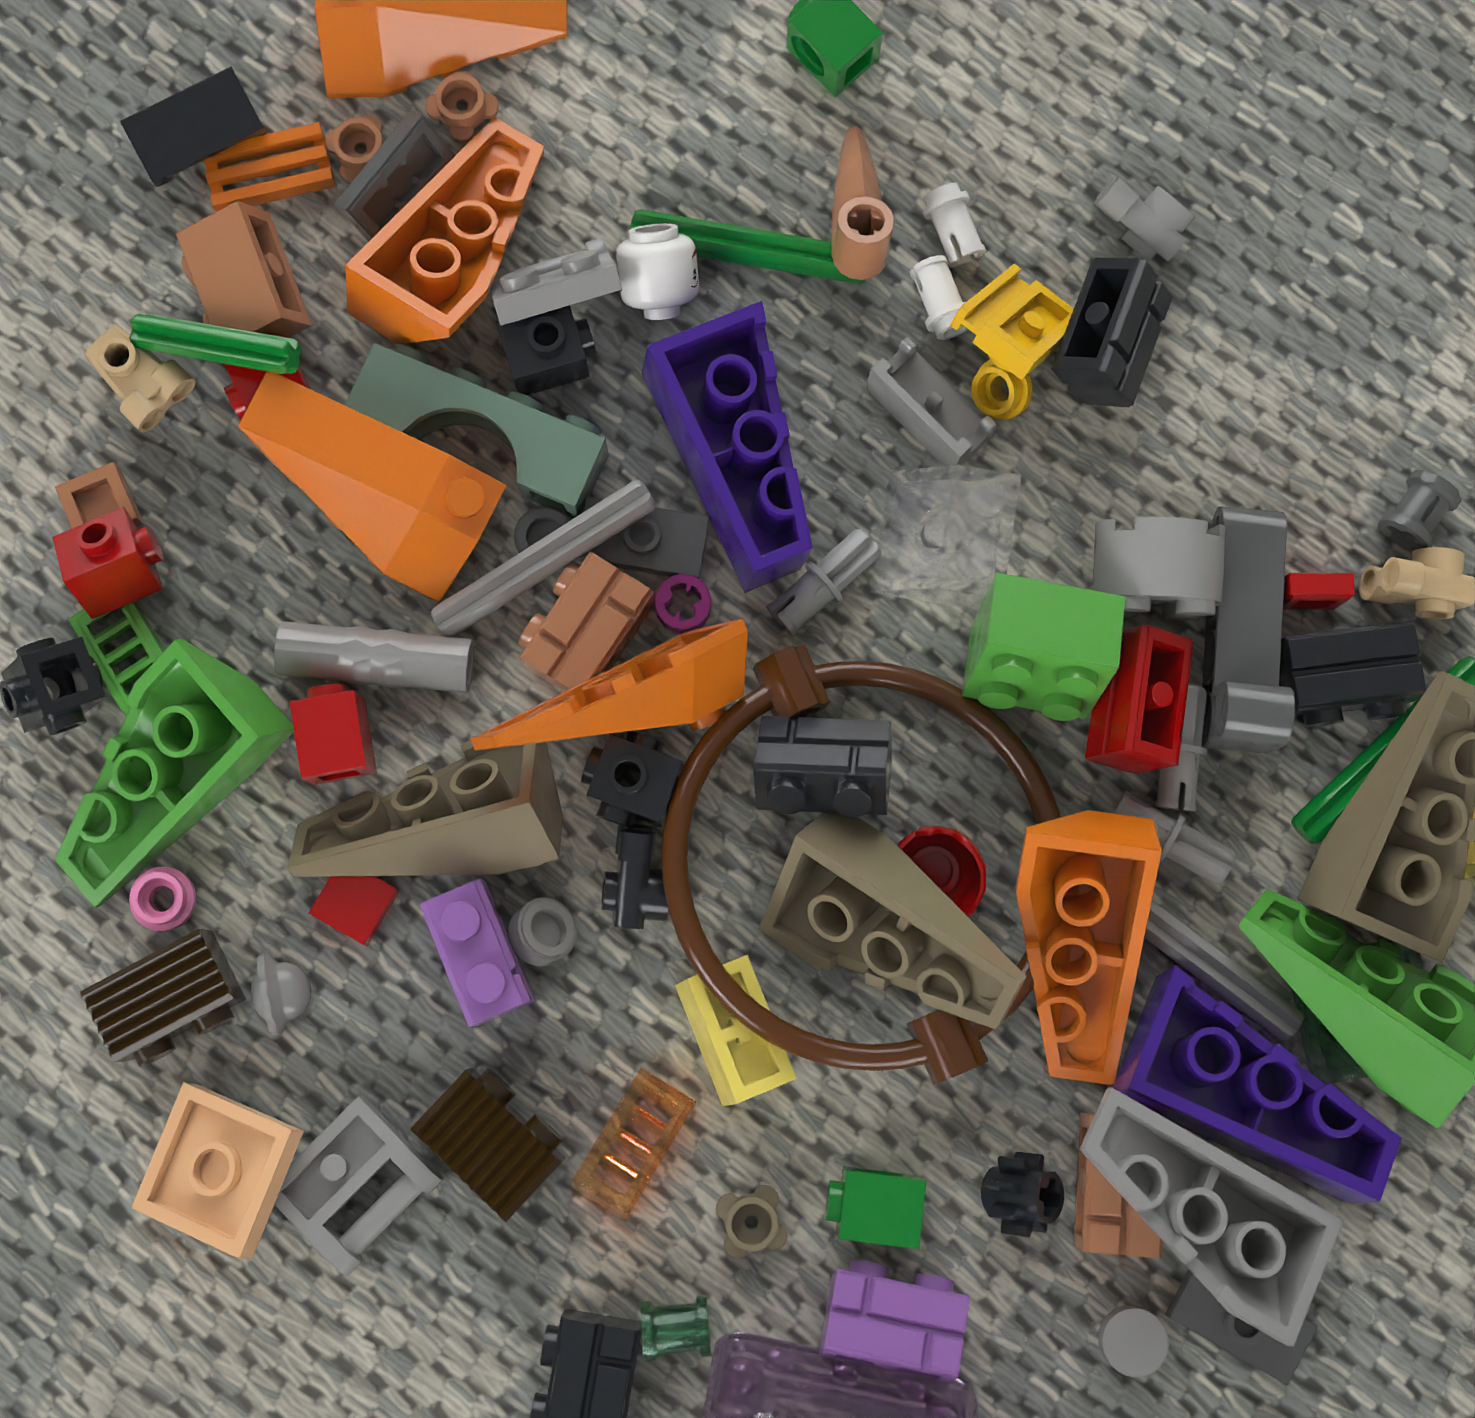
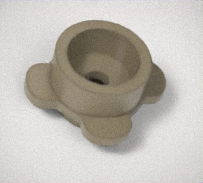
M760 1185L751 1194L737 1197L732 1193H726L719 1198L716 1204V1214L724 1220L727 1232L724 1249L732 1258L743 1259L748 1255L749 1251H759L764 1248L777 1251L785 1245L788 1233L786 1228L779 1223L776 1207L780 1198L773 1187ZM753 1215L758 1219L756 1227L749 1228L746 1226L745 1220L748 1216Z

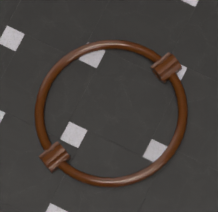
M805 645L790 646L774 652L767 658L757 662L753 667L760 687L738 700L703 734L684 764L668 804L663 829L661 857L663 886L668 911L677 938L690 964L719 1003L745 1027L767 1042L793 1055L819 1064L866 1071L897 1070L925 1065L933 1085L988 1062L979 1040L994 1029L942 1010H936L907 1023L913 1039L897 1043H849L825 1038L802 1030L782 1020L754 1000L726 971L712 950L695 910L689 883L688 843L693 812L707 776L722 752L742 730L769 710L775 717H789L791 719H798V717L808 718L828 706L830 700L825 689L835 687H879L920 697L950 711L987 739L1003 757L1018 779L1027 796L1036 824L1061 818L1050 785L1037 761L1022 740L999 716L988 707L982 705L979 700L963 697L962 689L939 677L913 668L890 663L844 661L814 666ZM1025 951L1017 965L1027 977L1004 1021L1021 1005L1034 988L1027 951Z

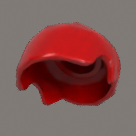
M924 826L909 833L899 841L897 846L967 917L975 912L986 892L987 866L979 848L968 836L951 828Z

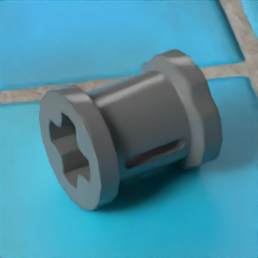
M1414 470L1406 480L1408 490L1392 513H1385L1378 522V528L1385 537L1410 552L1432 547V533L1446 512L1457 509L1462 501L1458 489L1441 476L1424 470Z

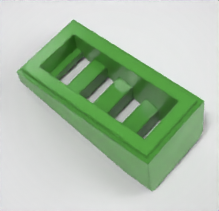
M135 601L120 607L125 617L97 635L90 625L108 613L91 619L87 612L82 609L68 619L78 637H83L89 655L99 667L103 681L126 716L131 707L126 704L132 690L128 684L144 674L166 648ZM130 628H133L136 633L135 637L110 653L106 651L104 645ZM144 647L148 655L120 672L116 665Z

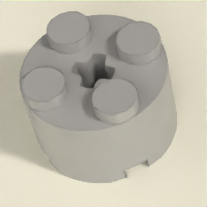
M1134 517L1133 530L1115 531L1116 518L1098 521L1095 524L1092 590L1126 596L1124 618L1137 617L1138 612H1150V607L1162 608V619L1198 621L1201 616L1215 615V607L1222 605L1226 530L1224 525L1218 524L1208 530V521L1176 517Z

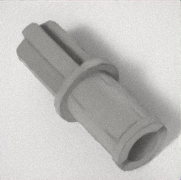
M854 530L816 565L811 561L805 565L807 572L775 601L767 605V610L782 627H786L787 633L794 637L812 617L832 600L838 603L843 599L840 592L880 557L881 550L878 544L864 530Z
M1188 685L1183 730H1180L1182 740L1178 766L1160 769L1157 801H1155L1154 805L1156 809L1169 810L1170 808L1177 812H1196L1197 806L1195 803L1200 757L1207 756L1208 750L1201 747L1207 695L1202 687Z
M1125 791L1113 813L1154 820L1162 849L1160 862L1167 857L1213 883L1220 884L1225 880L1235 863L1236 853L1234 850L1184 824L1185 816L1179 814L1175 819L1132 796V793Z

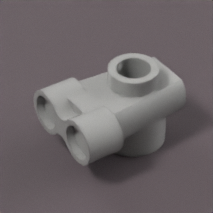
M1115 176L1093 203L1113 221H1119L1129 229L1121 239L1147 262H1150L1156 253L1164 260L1169 261L1187 240L1181 233L1193 221L1195 216L1161 187L1157 186L1143 202L1139 199L1140 196L1120 177L1117 178Z

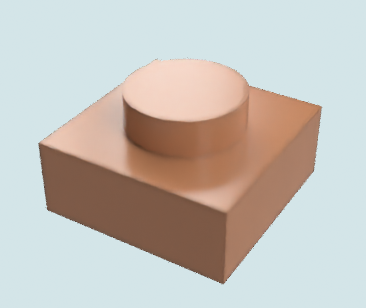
M114 462L55 486L71 528H75L122 507L126 509L136 526L144 524L122 470Z

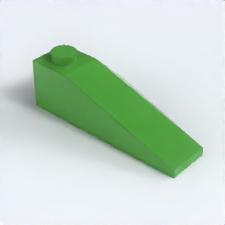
M175 639L134 683L126 701V704L131 707L118 735L109 738L102 757L107 759L93 791L84 794L55 858L58 865L95 908L103 905L255 773L294 732L293 724L255 681L183 639Z
M1266 889L1243 917L1238 927L1375 1085L1395 1099L1404 1110L1421 1117L1438 1129L1475 1083V984L1457 972L1439 964H1435L1432 970L1428 972L1399 959L1400 947L1382 939H1379L1376 945L1372 946L1347 936L1346 930L1339 920Z

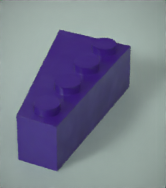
M762 301L647 345L642 369V376L745 593L801 570L813 549L797 469L793 467L788 442L790 433L786 414L782 412L776 384L777 370L773 351H770L765 330L767 321Z
M1176 965L1157 975L1113 1088L1182 1128L1346 1202L1358 1204L1381 1201L1402 1138L1332 1084H1324L1298 1064L1299 1059L1278 1043L1273 1045L1242 1021L1244 1017L1223 1001L1217 1002L1193 984L1195 981Z

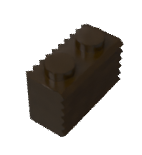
M197 929L80 991L81 998L86 1003V1009L92 1015V1021L97 1026L98 1033L103 1038L105 1047L109 1050L110 1058L114 1062L135 1059L139 1067L150 1064L173 1052L176 1047L172 1039L189 1029L195 1028L199 1036L228 1023L235 1018L231 1007L246 1000L213 931Z
M473 1068L466 1069L410 1130L443 1163L448 1165L481 1200L486 1202L502 1220L507 1222L564 1161L565 1157L556 1149L563 1142V1139L539 1115L534 1114L527 1121L509 1104L516 1096L515 1092L491 1069L487 1068L480 1076Z

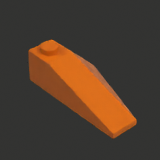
M494 117L345 265L347 314L396 344L449 338L488 296L543 158L544 146Z
M266 372L238 425V428L325 513L324 516L367 556V560L381 574L437 603L441 601L478 543L507 486L444 451L273 372Z
M1086 810L1026 827L1015 890L1029 967L1034 980L1033 987L1050 1077L1114 1085L1162 853L1154 820L1151 818Z

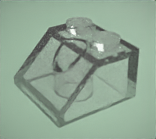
M963 465L890 471L878 540L881 554L875 560L870 593L978 611L995 573L1007 574L1021 475Z

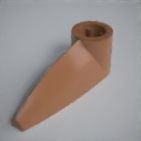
M855 125L849 128L845 134L837 167L832 210V259L834 266L841 274L851 279L865 280L880 274L886 266L894 217L890 208L882 202L880 186L869 146L862 130Z

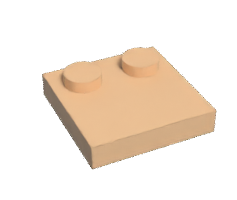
M183 1082L131 1208L238 1259H253L304 1131L198 1084Z

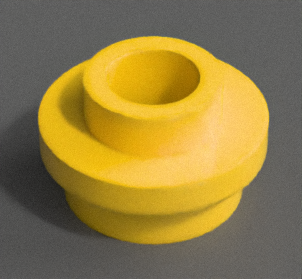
M988 360L979 368L972 381L971 394L975 405L984 414L998 420H1007L1022 414L1032 398L1033 388L1030 375L1021 381L1011 372L998 368L991 360ZM1003 378L1008 385L1009 397L1003 393L1001 388Z

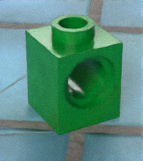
M799 0L788 16L786 48L836 98L879 60L883 32L852 0Z
M843 1166L841 1181H829L825 1220L837 1222L836 1234L841 1240L919 1249L926 1180L919 1175Z

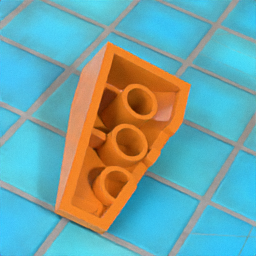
M315 0V15L328 98L390 97L408 91L407 86L438 75H441L443 79L455 72L461 71L460 68L492 57L503 59L568 37L567 0Z
M738 619L683 632L470 738V741L475 751L682 724H688L691 731L708 727L714 724L724 713V706L744 696L748 629L744 620Z

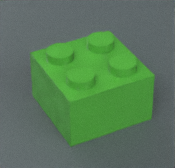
M996 572L970 628L962 696L978 699L982 705L993 709H1010L1016 706L1042 711L1044 716L1058 721H1071L1077 718L1086 719L1119 668L1126 596Z

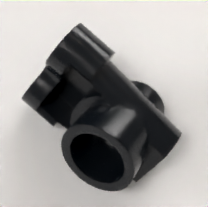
M634 824L633 828L618 825L615 853L618 854L617 872H604L601 901L602 910L613 911L612 921L614 927L644 929V920H667L668 906L663 886L662 869L650 868V863H653L656 833L653 832V827Z

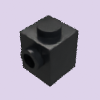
M570 305L504 325H500L499 320L496 321L517 392L530 395L590 377L586 357L597 354L587 319L575 321Z

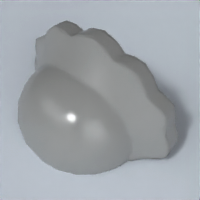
M264 953L256 958L258 966L257 974L251 984V1000L256 1012L266 1020L268 1032L272 1036L282 1035L287 1023L300 1016L309 1005L311 986L308 977L298 966L287 962H278L269 953Z

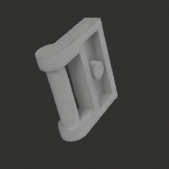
M603 238L586 242V249L520 269L504 273L503 267L498 268L490 292L500 325L623 290L616 265L607 251Z
M361 1095L291 1162L274 1205L336 1270L348 1276L363 1261L360 1254L422 1192L430 1194L443 1181V1177ZM391 1159L404 1173L343 1235L338 1234L327 1222Z

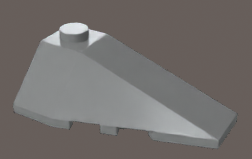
M1107 1088L1079 1150L1230 1314L1287 1346H1294L1343 1220L1114 1088Z

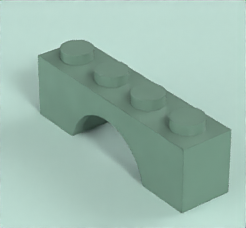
M375 342L373 343L345 406L418 440H422L436 430L455 425H468L485 429L501 438L515 454L517 466L516 482L523 498L542 506L559 508L573 519L583 513L586 496H591L609 456L606 439L599 436L601 430L597 426L573 415H567L563 421L543 413L544 407L538 401L519 392L510 391L508 396L505 397L485 388L487 384L483 379L464 369L452 368L449 374L429 365L430 360L428 357L406 345L396 344L394 349L391 350Z

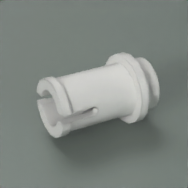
M958 183L945 184L926 194L924 201L927 207L922 212L925 219H932L947 255L949 267L951 268L971 262V254H974L975 258H979L986 253V248L979 238L966 206L970 196L967 191H960Z
M943 255L924 259L914 265V269L909 272L912 280L915 281L929 316L925 321L927 330L935 332L939 340L956 337L968 330L964 325L959 330H955L950 326L958 310L966 302H962L949 270L947 258Z

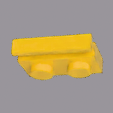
M1014 263L964 303L950 326L955 330H959L964 325L976 335L972 343L988 354L989 359L994 365L1004 371L1011 372L1022 381L1059 348L1074 308L1037 280L1031 285L1027 284L1017 276L1021 268Z

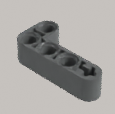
M1219 506L1215 511L1211 528L1218 524L1226 527L1222 605L1215 607V615L1206 616L1202 688L1205 689L1207 695L1201 747L1268 754L1289 742L1295 716V699L1292 688L1279 686L1287 521L1284 512Z

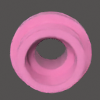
M155 867L145 871L134 882L129 896L130 909L134 918L142 926L150 930H174L182 926L191 917L196 905V891L192 881L183 872L171 867ZM168 887L174 893V903L170 909L161 912L154 904V897L161 888Z

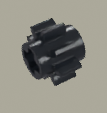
M1015 1152L1013 1157L999 1156L997 1158L998 1166H993L986 1172L981 1186V1200L985 1211L988 1213V1217L1002 1219V1234L1030 1238L1032 1231L1046 1233L1048 1230L1047 1223L1054 1222L1061 1214L1063 1208L1064 1187L1061 1178L1054 1171L1043 1170L1044 1155Z

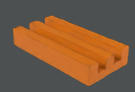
M320 122L248 138L203 160L207 171L205 172L207 184L212 193L210 198L216 212L236 201L256 206L336 187L328 149L325 144L324 131ZM314 146V147L307 148V149H302V150H298V151H294V152H289V153H285V154H281V155H276V156H272V157H268V158H263V159H259V160H255V161H250V162H246V163H242V164H237V165H233V166H229V167H225V168H220V167H222V166H227V165H231V164H235V163H240V162H244V161H248V160H252V159H257V158H261V157H265V156H270V155H274V154H278V153H283V152H287V151H291V150H296V149H300V148H304V147ZM317 163L319 167L318 170L225 191L224 185L281 174L283 171Z

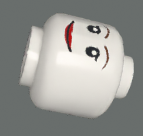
M652 224L630 229L628 231L629 239L619 244L616 249L617 271L623 289L620 290V295L623 302L627 306L643 309L645 319L663 320L679 316L681 314L680 306L692 301L699 293L700 287L694 242L690 237L679 234L678 226L674 224Z

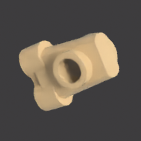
M113 325L86 349L85 356L122 400L120 412L140 432H147L163 419L166 411L171 406L181 402L191 393L196 381L175 360L164 362L150 350L136 348L129 339L130 334L119 325ZM129 357L124 365L118 367L122 360Z
M1428 547L1414 550L1411 560L1391 557L1386 561L1383 568L1376 566L1367 567L1360 579L1359 593L1362 599L1385 604H1394L1396 602L1415 605L1414 615L1419 618L1444 620L1453 618L1456 610L1474 604L1475 577L1464 575L1465 554L1451 548Z

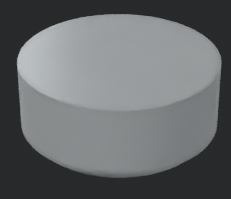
M544 897L528 902L514 913L509 923L508 934L512 948L522 960L535 966H547L563 958L572 950L576 942L577 929L572 914L562 903Z
M1136 1305L1118 1307L1104 1318L1099 1329L1098 1342L1103 1357L1114 1369L1126 1376H1147L1155 1372L1166 1359L1169 1349L1167 1331L1163 1323L1145 1308Z

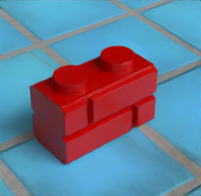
M1142 624L1125 629L1122 632L1119 668L1091 711L1085 758L1088 761L1135 774L1154 771L1155 768L1164 769L1178 766L1182 740L1180 730H1183L1194 645L1192 639L1151 625Z

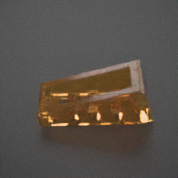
M640 1068L572 1179L571 1188L619 1219L627 1222L694 1108L696 1101ZM643 1095L672 1113L673 1116L669 1123L665 1124L636 1106L635 1104L639 1097ZM627 1118L659 1137L654 1147L622 1128ZM613 1142L645 1161L640 1171L608 1152ZM599 1165L631 1184L626 1194L621 1193L594 1176Z

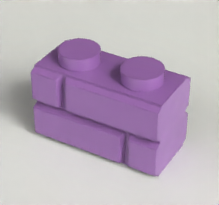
M480 878L419 904L468 1027L480 1026L537 1001L519 956L511 946L508 929L503 917L498 915L496 911L499 907L488 882Z
M850 1260L849 1270L836 1269L832 1274L819 1346L820 1356L944 1382H951L957 1379L961 1364L963 1336L966 1329L970 1299L968 1295L953 1292V1280L929 1274H915L914 1284L888 1279V1267L860 1260Z

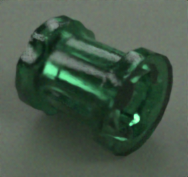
M707 1294L697 1295L693 1303L654 1306L651 1301H640L642 1346L645 1362L655 1361L659 1354L698 1351L701 1357H712Z

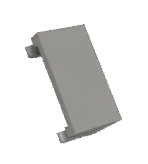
M906 337L901 341L897 353L888 362L882 357L870 369L866 390L953 475L996 434L997 424L989 416L984 418L917 352L918 346L909 337Z

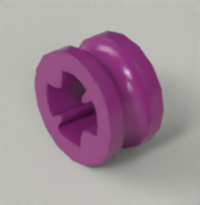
M688 574L674 575L662 582L658 588L655 597L657 617L662 625L671 632L681 634L686 631L702 628L710 617L712 607L710 592L704 582L697 577ZM686 589L687 597L690 596L692 591L698 595L701 600L694 604V617L681 620L680 612H677L675 617H672L667 612L666 608L673 604L672 593L674 591Z

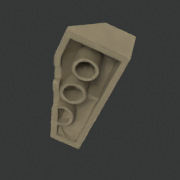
M1439 671L1322 841L1297 898L1301 902L1442 963L1469 904L1472 881L1464 878L1469 842H1475V818H1473L1475 807L1474 685L1447 672Z
M471 741L460 745L465 757L442 769L431 773L427 764L423 763L406 772L409 780L402 783L394 792L382 798H379L375 792L365 791L298 824L287 868L293 877L499 875L522 868L536 867L545 862L559 859L563 814L546 742L475 751Z
M822 813L795 836L759 927V930L811 965L831 971L838 965L865 975V984L885 990L889 984L918 993L922 1002L927 1006L996 1030L1003 1023L1027 977L887 835L859 817H847L840 813Z

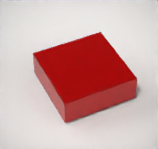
M1289 573L1284 578L1283 610H1335L1355 595L1354 573Z
M330 876L308 914L362 945L368 946L400 890L377 876Z

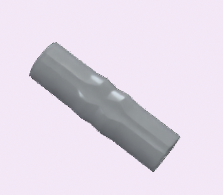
M284 621L280 623L277 630L274 647V668L278 675L344 681L357 685L375 684L388 688L411 687L465 693L469 692L472 681L474 663V641L472 639L412 634L394 629L375 630L362 626L338 627Z

